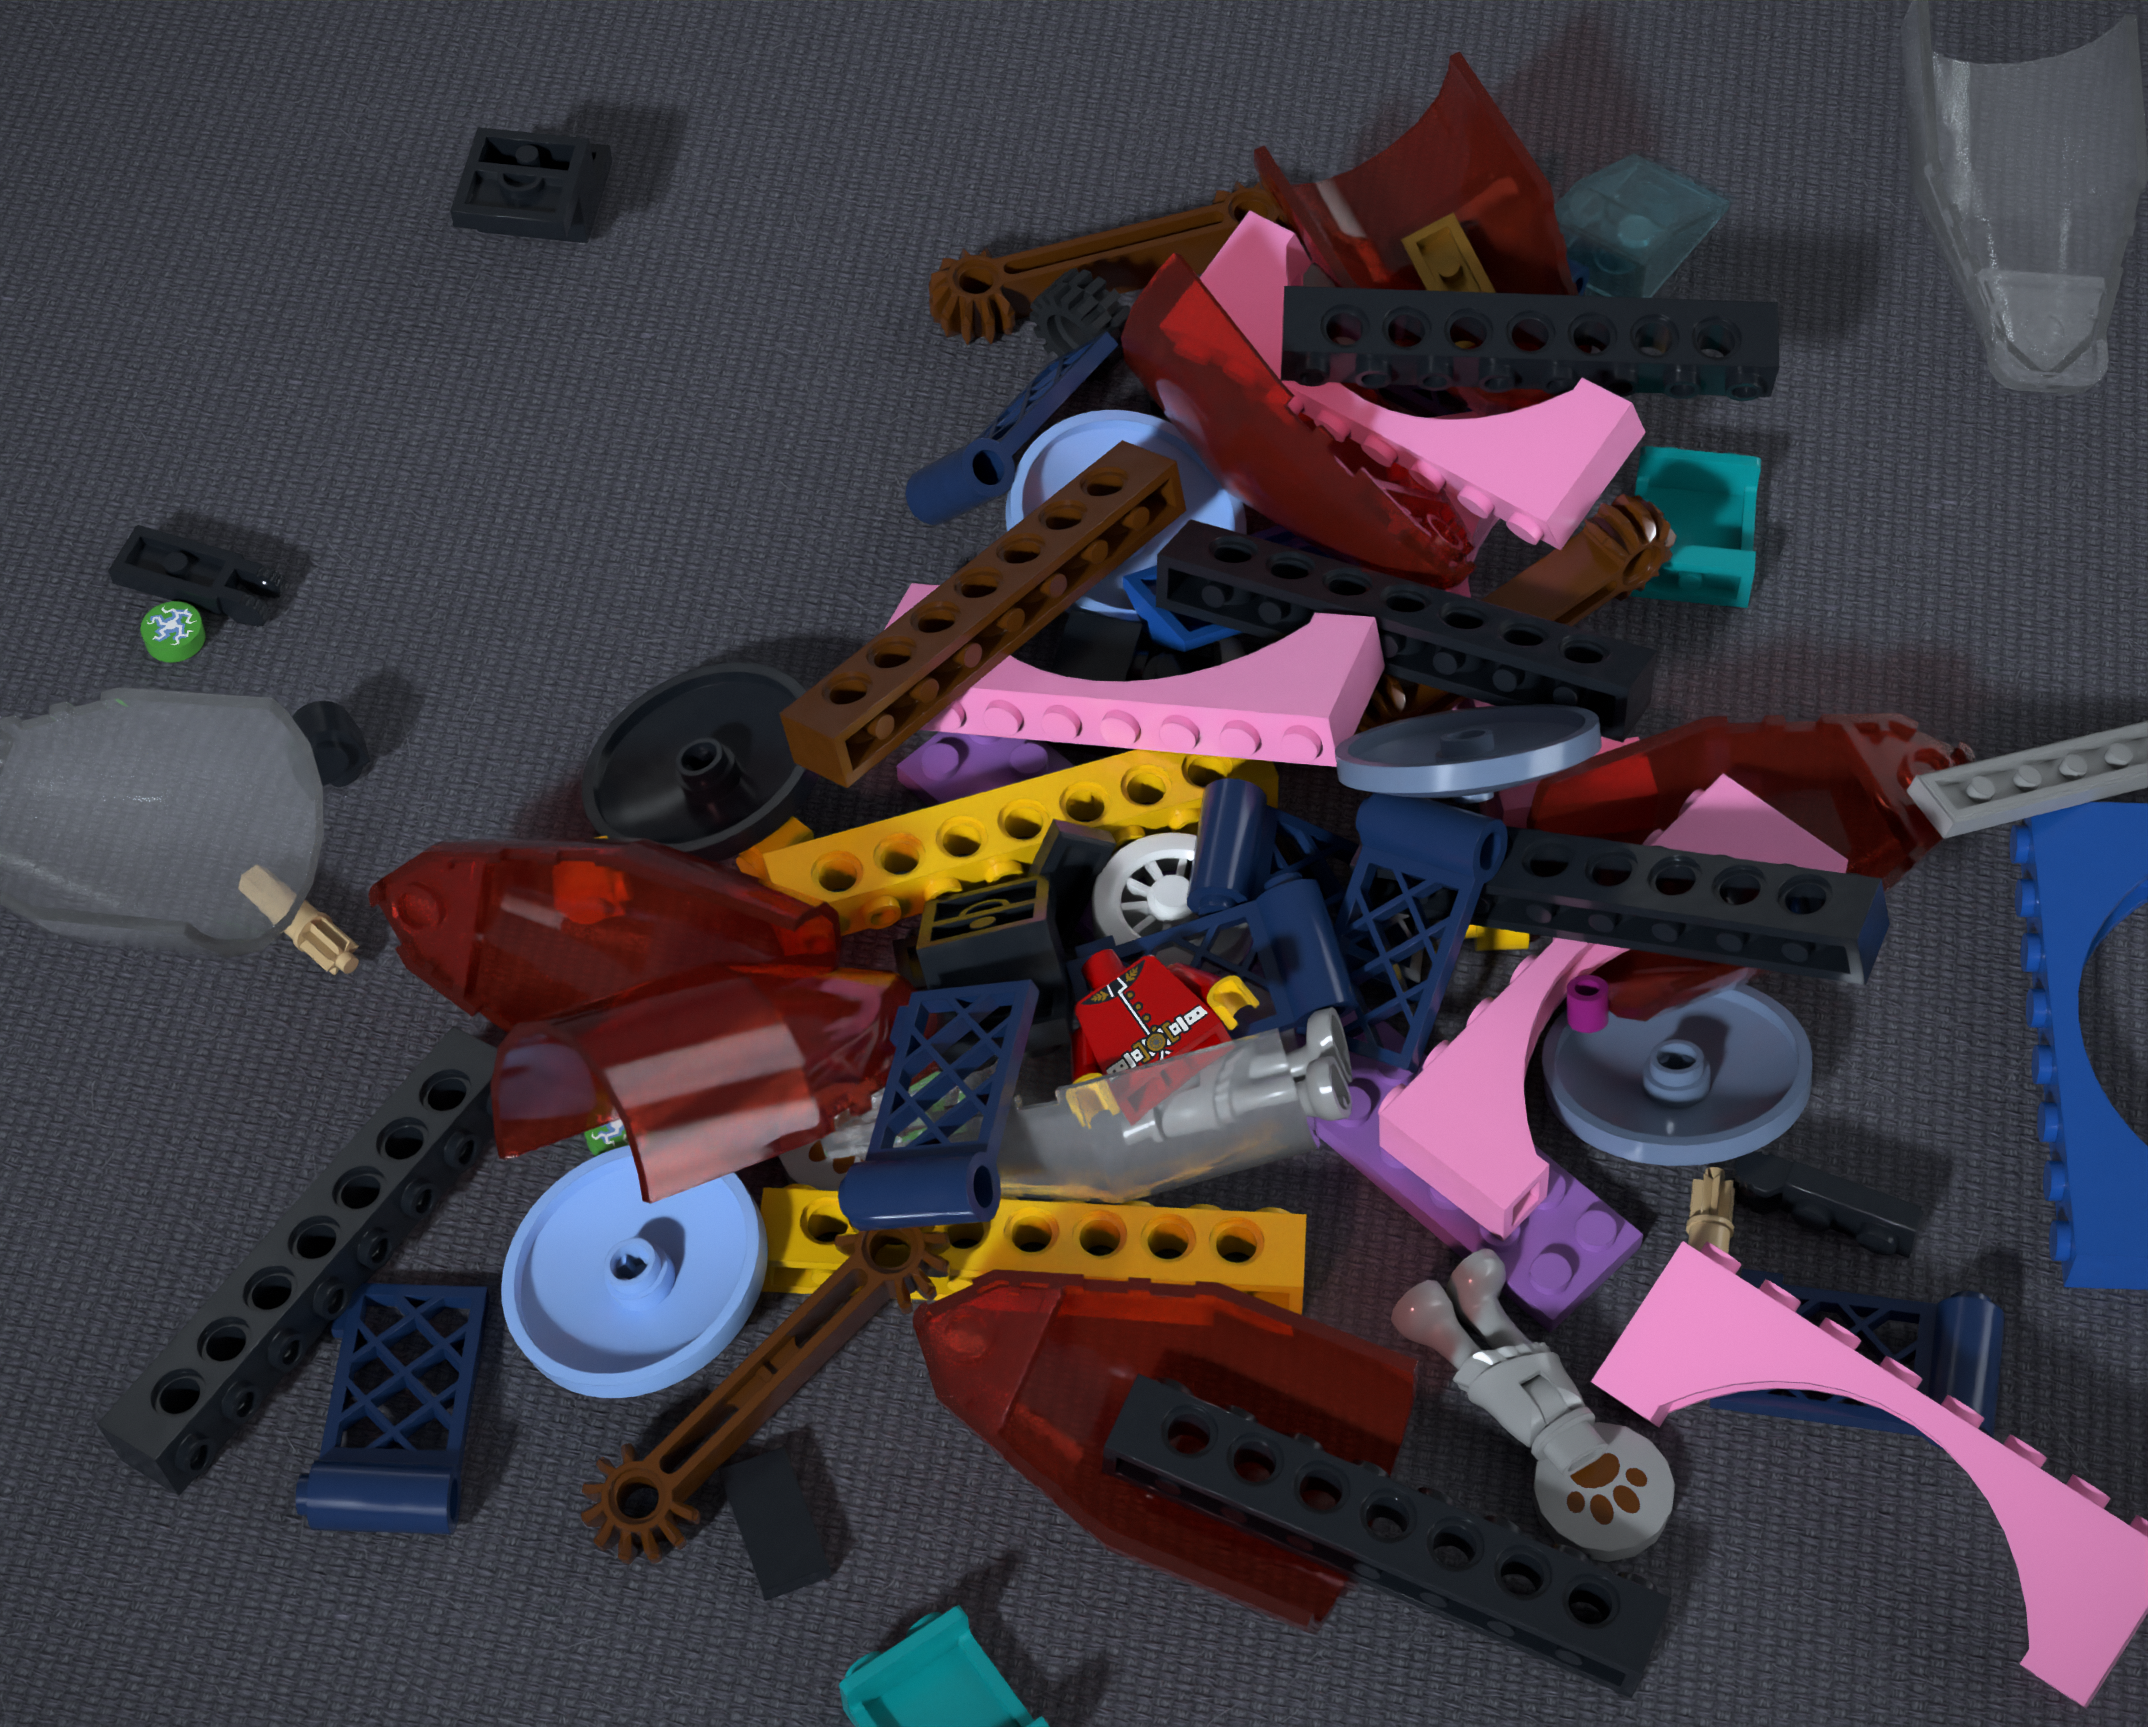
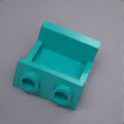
M1641 447L1634 496L1640 495L1647 502L1651 501L1664 513L1663 517L1671 524L1670 528L1677 537L1674 545L1670 548L1673 555L1670 560L1661 565L1658 570L1659 576L1652 577L1647 581L1643 591L1640 592L1634 589L1629 596L1748 608L1755 573L1756 551H1753L1761 458L1729 452L1715 453L1684 450L1675 447Z
M960 1605L953 1607L943 1615L940 1612H933L924 1616L908 1630L905 1636L906 1639L883 1654L880 1651H873L858 1659L847 1670L845 1678L839 1683L843 1711L855 1727H1050L1042 1716L1034 1720L971 1634L968 1616Z

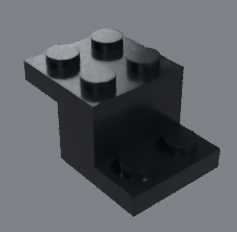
M478 127L450 210L453 226L477 229L478 232L588 243L612 165L610 145L591 144L589 138Z
M1051 872L925 901L916 951L928 990L1031 979L1040 993L1024 1055L1030 1058L1046 1056L1060 1049L1063 1044L1071 1042L1075 993L1066 967L1067 960L1055 921L1057 893ZM1012 1005L999 1006L978 1025L988 1034L1010 1016ZM955 1011L935 1013L937 1019L936 1033L958 1014ZM970 1030L941 1056L951 1065L980 1039ZM993 1055L974 1072L989 1068L997 1062L998 1058Z

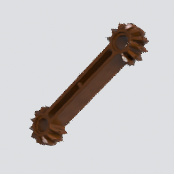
M1261 180L1253 188H1245L1236 181L1232 192L1217 190L1212 205L994 259H992V255L987 247L980 255H970L963 248L959 260L943 258L939 271L931 274L929 282L930 314L933 316L934 323L941 324L946 338L962 334L967 346L975 337H983L992 344L996 332L1012 335L1015 320L1030 317V313L1033 311L1030 308L1031 303L1065 271L1068 272L1073 268H1077L1079 273L1083 269L1090 271L1093 281L1100 276L1107 281L1106 290L1111 292L1115 288L1119 294L1203 274L1249 210L1294 232L1299 239V227L1297 226L1298 212L1295 209V202L1285 200L1281 187L1266 191Z
M1623 493L1616 497L1611 505L1602 503L1598 513L1592 518L1584 519L1586 525L1583 530L1569 539L1562 550L1556 548L1480 601L1573 626L1612 598L1622 601L1628 598L1634 589L1640 592L1643 591L1646 582L1652 577L1659 576L1658 570L1661 565L1671 559L1673 554L1670 548L1674 545L1677 535L1670 528L1671 524L1663 517L1664 513L1651 501L1647 502L1640 495L1630 498ZM1382 673L1354 735L1399 720L1449 711L1467 699V697Z
M848 1218L849 1224L856 1234H838L835 1237L834 1244L839 1252L849 1256V1258L643 1461H640L639 1455L631 1443L622 1445L621 1456L624 1464L617 1468L605 1457L598 1459L596 1466L606 1478L605 1483L589 1481L585 1482L582 1487V1492L587 1498L598 1502L589 1506L581 1513L582 1521L587 1527H600L594 1538V1543L602 1551L618 1544V1558L626 1564L633 1562L641 1545H643L644 1552L652 1564L661 1562L662 1550L659 1542L668 1538L673 1547L679 1550L683 1549L687 1541L680 1530L676 1528L678 1523L690 1526L698 1525L701 1519L699 1511L690 1505L684 1504V1502L890 1298H897L899 1308L903 1314H909L913 1311L910 1294L915 1291L929 1301L934 1300L937 1296V1290L928 1277L941 1278L949 1276L951 1270L949 1261L939 1256L951 1246L948 1234L939 1231L932 1232L935 1226L859 1231L853 1227ZM889 1243L906 1245L910 1248L911 1252L907 1261L901 1266L887 1269L880 1267L874 1262L877 1252L884 1245ZM864 1286L801 1349L798 1348L858 1287ZM735 1408L739 1409L676 1472L671 1473V1471L696 1446H698ZM642 1488H651L658 1491V1504L651 1514L640 1519L625 1516V1503L633 1492Z

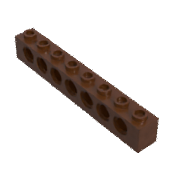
M1123 440L780 712L794 763L845 788L851 786L1187 511L1177 461Z

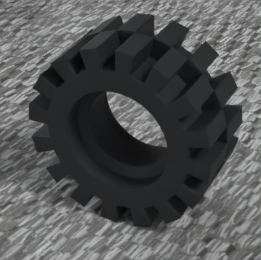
M1073 268L1068 272L1065 271L1035 298L1030 306L1033 309L1030 313V320L1038 324L1033 329L1036 336L1046 340L1043 348L1048 354L1054 351L1058 358L1108 331L1119 345L1085 379L1089 382L1097 379L1099 382L1105 379L1137 349L1136 346L1140 342V337L1135 333L1139 330L1137 321L1128 319L1133 312L1128 305H1120L1117 300L1121 295L1115 288L1109 292L1105 289L1107 281L1100 276L1093 281L1090 271L1083 269L1079 273L1077 268Z

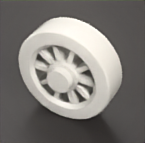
M1180 832L1148 835L1128 843L1110 857L1106 867L1096 877L1092 891V927L1095 940L1113 935L1117 946L1199 919L1187 906L1188 876L1191 873L1196 835ZM1162 871H1176V875L1163 876ZM1144 877L1149 886L1137 880ZM1248 923L1222 930L1210 952L1238 965L1245 956L1252 940ZM1204 937L1188 942L1200 946ZM1173 946L1158 951L1156 958L1166 967L1177 962L1190 965L1194 956ZM1140 958L1128 961L1126 963L1132 965ZM1204 962L1200 969L1220 977L1228 974V972L1207 962Z

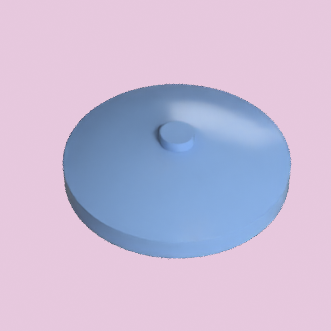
M1100 410L1078 414L1050 427L1024 453L1015 471L1014 482L1007 494L1005 518L1007 532L1122 440L1177 461L1187 511L1064 610L1069 614L1071 610L1142 624L1123 588V576L1156 566L1157 554L1190 519L1246 535V517L1242 499L1234 480L1218 457L1206 445L1182 428L1151 415L1126 410Z
M647 1142L616 1148L589 1159L561 1177L537 1200L521 1222L512 1239L503 1268L501 1284L504 1317L511 1335L527 1358L548 1379L572 1392L599 1398L635 1397L656 1392L688 1378L711 1362L731 1343L751 1315L759 1298L768 1263L767 1232L759 1207L742 1181L727 1165L709 1153L694 1147L668 1142Z

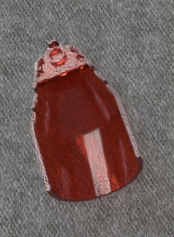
M1460 51L1449 56L1448 71L1439 95L1419 121L1386 150L1350 171L1316 183L1289 184L1265 145L1254 150V166L1261 185L1291 231L1296 234L1307 256L1328 287L1426 290L1401 239L1454 213L1496 293L1579 296L1576 282L1573 283L1566 258L1567 247L1564 235L1560 234L1554 210L1555 200L1551 185ZM1398 339L1393 341L1395 344L1402 347H1411L1417 345L1415 342L1408 339ZM1530 343L1516 345L1525 351L1539 350L1537 346ZM1475 344L1467 349H1474L1478 346ZM1591 345L1578 346L1582 351L1592 353ZM1451 386L1444 389L1481 417L1513 412L1559 396L1545 393L1541 389L1512 388L1501 393L1487 392L1480 387Z
M1174 252L1158 269L1132 305L1121 336L1124 359L1222 488L1244 504L1334 560L1444 591L1453 590L1459 586L1477 568V565L1471 560L1467 561V555L1475 548V542L1444 489L1441 488L1438 493L1432 492L1415 481L1407 468L1395 462L1391 467L1383 466L1369 457L1358 442L1348 437L1343 442L1336 441V438L1323 425L1317 427L1314 419L1301 412L1297 416L1287 406L1295 396L1281 382L1181 254ZM1336 338L1332 339L1335 343L1340 344ZM1341 383L1364 400L1394 411L1377 389L1365 388L1357 383Z
M1899 713L1822 714L1818 721L1786 722L1784 715H1765L1761 722L1728 723L1727 716H1709L1601 753L1564 771L1541 779L1536 787L1528 814L1527 829L1536 828L1546 832L1582 837H1600L1610 841L1642 845L1652 832L1657 829L1665 831L1678 818L1682 805L1695 790L1701 788L1706 791L1724 773L1848 859L1846 873H1857L1867 877L1881 878L1885 895L1947 839L1940 835L1906 792L1917 775L1975 762V755L1973 750L1962 741L1954 747L1918 731L1919 722ZM1630 949L1600 966L1590 975L1598 976L1608 984L1609 1011L1618 1018L1646 1022L1770 975L1776 971Z
M646 838L446 839L435 843L377 881L368 893L371 907L379 904L401 944L395 947V950L406 969L473 1017L478 1012L509 1034L506 1042L521 1053L530 1049L559 1071L556 1079L571 1090L750 1156L763 1145L784 1118L805 1079L824 1031L837 983L842 937L839 914L829 903Z
M716 961L688 965L517 1023L498 1046L490 1084L494 1134L499 1159L509 1160L621 1119L638 1173L642 1201L651 1204L822 1139L836 1131L834 1117L849 1109L850 1116H861L873 1109L871 1095L885 1088L896 1047L889 1039L898 1006L908 1005L911 993L918 992L919 990L905 977L886 969ZM935 1013L929 1014L924 1032V1037L927 1040L937 1030ZM933 1061L912 1078L910 1087L940 1070L938 1064Z
M994 1269L973 1279V1285L932 1304L928 1305L925 1301L918 1306L913 1315V1327L939 1404L1106 1550L1309 1634L1316 1635L1334 1610L1350 1579L1349 1577L1102 1473L1104 1445L1139 1373L1153 1380L1158 1377L1176 1380L1188 1387L1193 1392L1194 1397L1219 1408L1224 1404L1240 1407L1254 1415L1260 1425L1281 1434L1297 1432L1307 1435L1320 1443L1324 1448V1452L1350 1463L1352 1460L1357 1459L1371 1462L1384 1469L1391 1479L1406 1434L1416 1395L1419 1371L1418 1360L1218 1282L1196 1281L1195 1285L1152 1283L1151 1278L1128 1277V1281L1085 1279L1084 1274ZM1180 1435L1170 1441L1176 1450L1186 1454H1194L1205 1448V1445L1198 1438L1191 1435ZM1243 1463L1235 1468L1242 1478L1252 1482L1263 1481L1271 1476L1268 1470L1258 1463ZM1310 1490L1301 1495L1303 1501L1308 1506L1317 1510H1327L1336 1505L1332 1496L1321 1490ZM1375 1519L1367 1523L1370 1529H1372Z

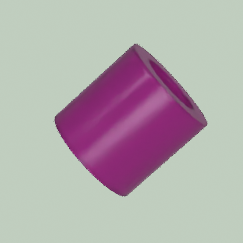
M1581 975L1573 978L1567 984V1022L1572 1029L1582 1033H1594L1607 1026L1609 1022L1608 984L1602 978L1594 975Z

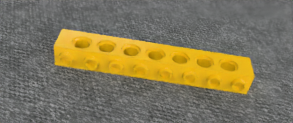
M1136 749L764 853L762 856L767 887L788 951L805 946H823L840 936L868 928H886L900 919L923 913L925 901L1025 878L1053 819L1110 831L1117 843L1112 852L1113 855L1128 843L1148 835L1167 832L1197 835L1203 791L1205 790V787L1201 786H1207L1215 780L1231 778L1251 782L1260 787L1267 795V805L1278 809L1279 776L1272 761ZM1146 802H1148V803H1154V804L1143 805V804H1140V803H1146ZM1085 819L1093 820L1090 822H1080V820ZM1020 837H1033L1030 839H1017ZM959 854H971V855L966 856V857H957V856H956V855H959ZM899 871H909L906 874H893ZM840 888H845V889H847V890L842 891V892H832V891L835 890V889H840Z
M790 1184L784 1188L763 1187L760 1212L767 1232L768 1263L761 1292L812 1294L849 1258V1256L842 1254L836 1249L834 1241L822 1242L817 1240V1238L828 1232L856 1234L849 1224L848 1218L841 1211L838 1191L818 1190L805 1184ZM1001 1194L997 1213L989 1222L935 1226L932 1232H946L950 1244L960 1239H973L979 1243L967 1249L950 1246L949 1249L939 1255L949 1261L951 1268L949 1276L928 1278L931 1279L936 1287L937 1296L934 1300L1302 1319L1307 1214H1291L1284 1209L1275 1207L1261 1208L1255 1212L1228 1211L1210 1204H1196L1188 1208L1155 1207L1144 1201H1126L1120 1205L1088 1204L1081 1199L1073 1197L1057 1198L1052 1202L1019 1200L1011 1195ZM1029 1242H1038L1046 1245L1044 1249L1037 1252H1025L1019 1249L1020 1246ZM886 1244L877 1252L874 1262L883 1268H896L907 1261L911 1250L904 1244ZM1099 1245L1114 1249L1110 1254L1103 1256L1092 1255L1087 1252L1089 1248ZM1163 1249H1174L1182 1253L1181 1256L1174 1259H1163L1154 1254ZM1240 1252L1249 1256L1250 1259L1234 1263L1222 1257L1228 1253ZM864 1286L858 1287L849 1296H854ZM917 1291L910 1294L911 1299L927 1300Z

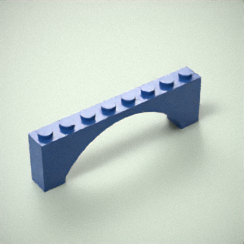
M2088 802L2024 818L2021 825L2012 826L2010 833L2009 849L2011 863L2021 864L2022 879H2018L2016 883L2015 911L2017 917H2026L2028 932L2023 934L2021 940V968L2023 972H2032L2033 988H2029L2026 998V1021L2029 1028H2037L2039 1045H2035L2032 1052V1079L2034 1084L2043 1085L2045 1102L2039 1104L2037 1131L2040 1142H2049L2051 1160L2046 1161L2044 1166L2043 1191L2046 1201H2055L2057 1220H2052L2050 1225L2049 1251L2052 1261H2061L2064 1287L2148 1290V1146L2129 1128L2115 1110L2095 1077L2084 1048L2079 1023L2078 1001L2082 970L2094 950L2113 928L2137 908L2148 902V803Z

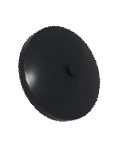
M734 662L710 665L688 671L657 685L637 698L601 734L591 751L584 769L582 779L583 807L598 836L608 837L619 858H628L631 864L655 870H686L703 867L731 858L763 841L788 821L800 808L819 777V774L794 763L779 714L806 693L805 688L796 679L776 668L761 664Z

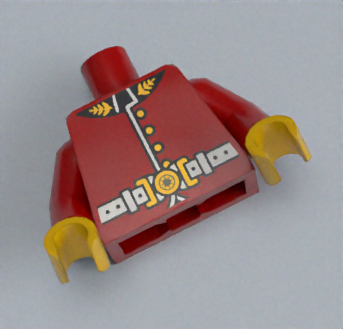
M1112 949L1101 950L1092 955L1082 966L1081 973L1093 989V992L1078 1001L1074 1007L1081 1026L1075 1030L1071 1038L1070 1079L1072 1084L1068 1089V1097L1084 1125L1091 1123L1089 1119L1090 1114L1103 1105H1109L1112 1112L1120 1109L1121 1105L1131 1120L1236 1047L1221 1020L1229 1030H1233L1238 1025L1233 1016L1240 1008L1246 1005H1252L1256 1008L1260 1004L1240 977L1232 975L1222 978L1180 962L1169 964L1165 967L1153 955L1143 956L1127 968Z

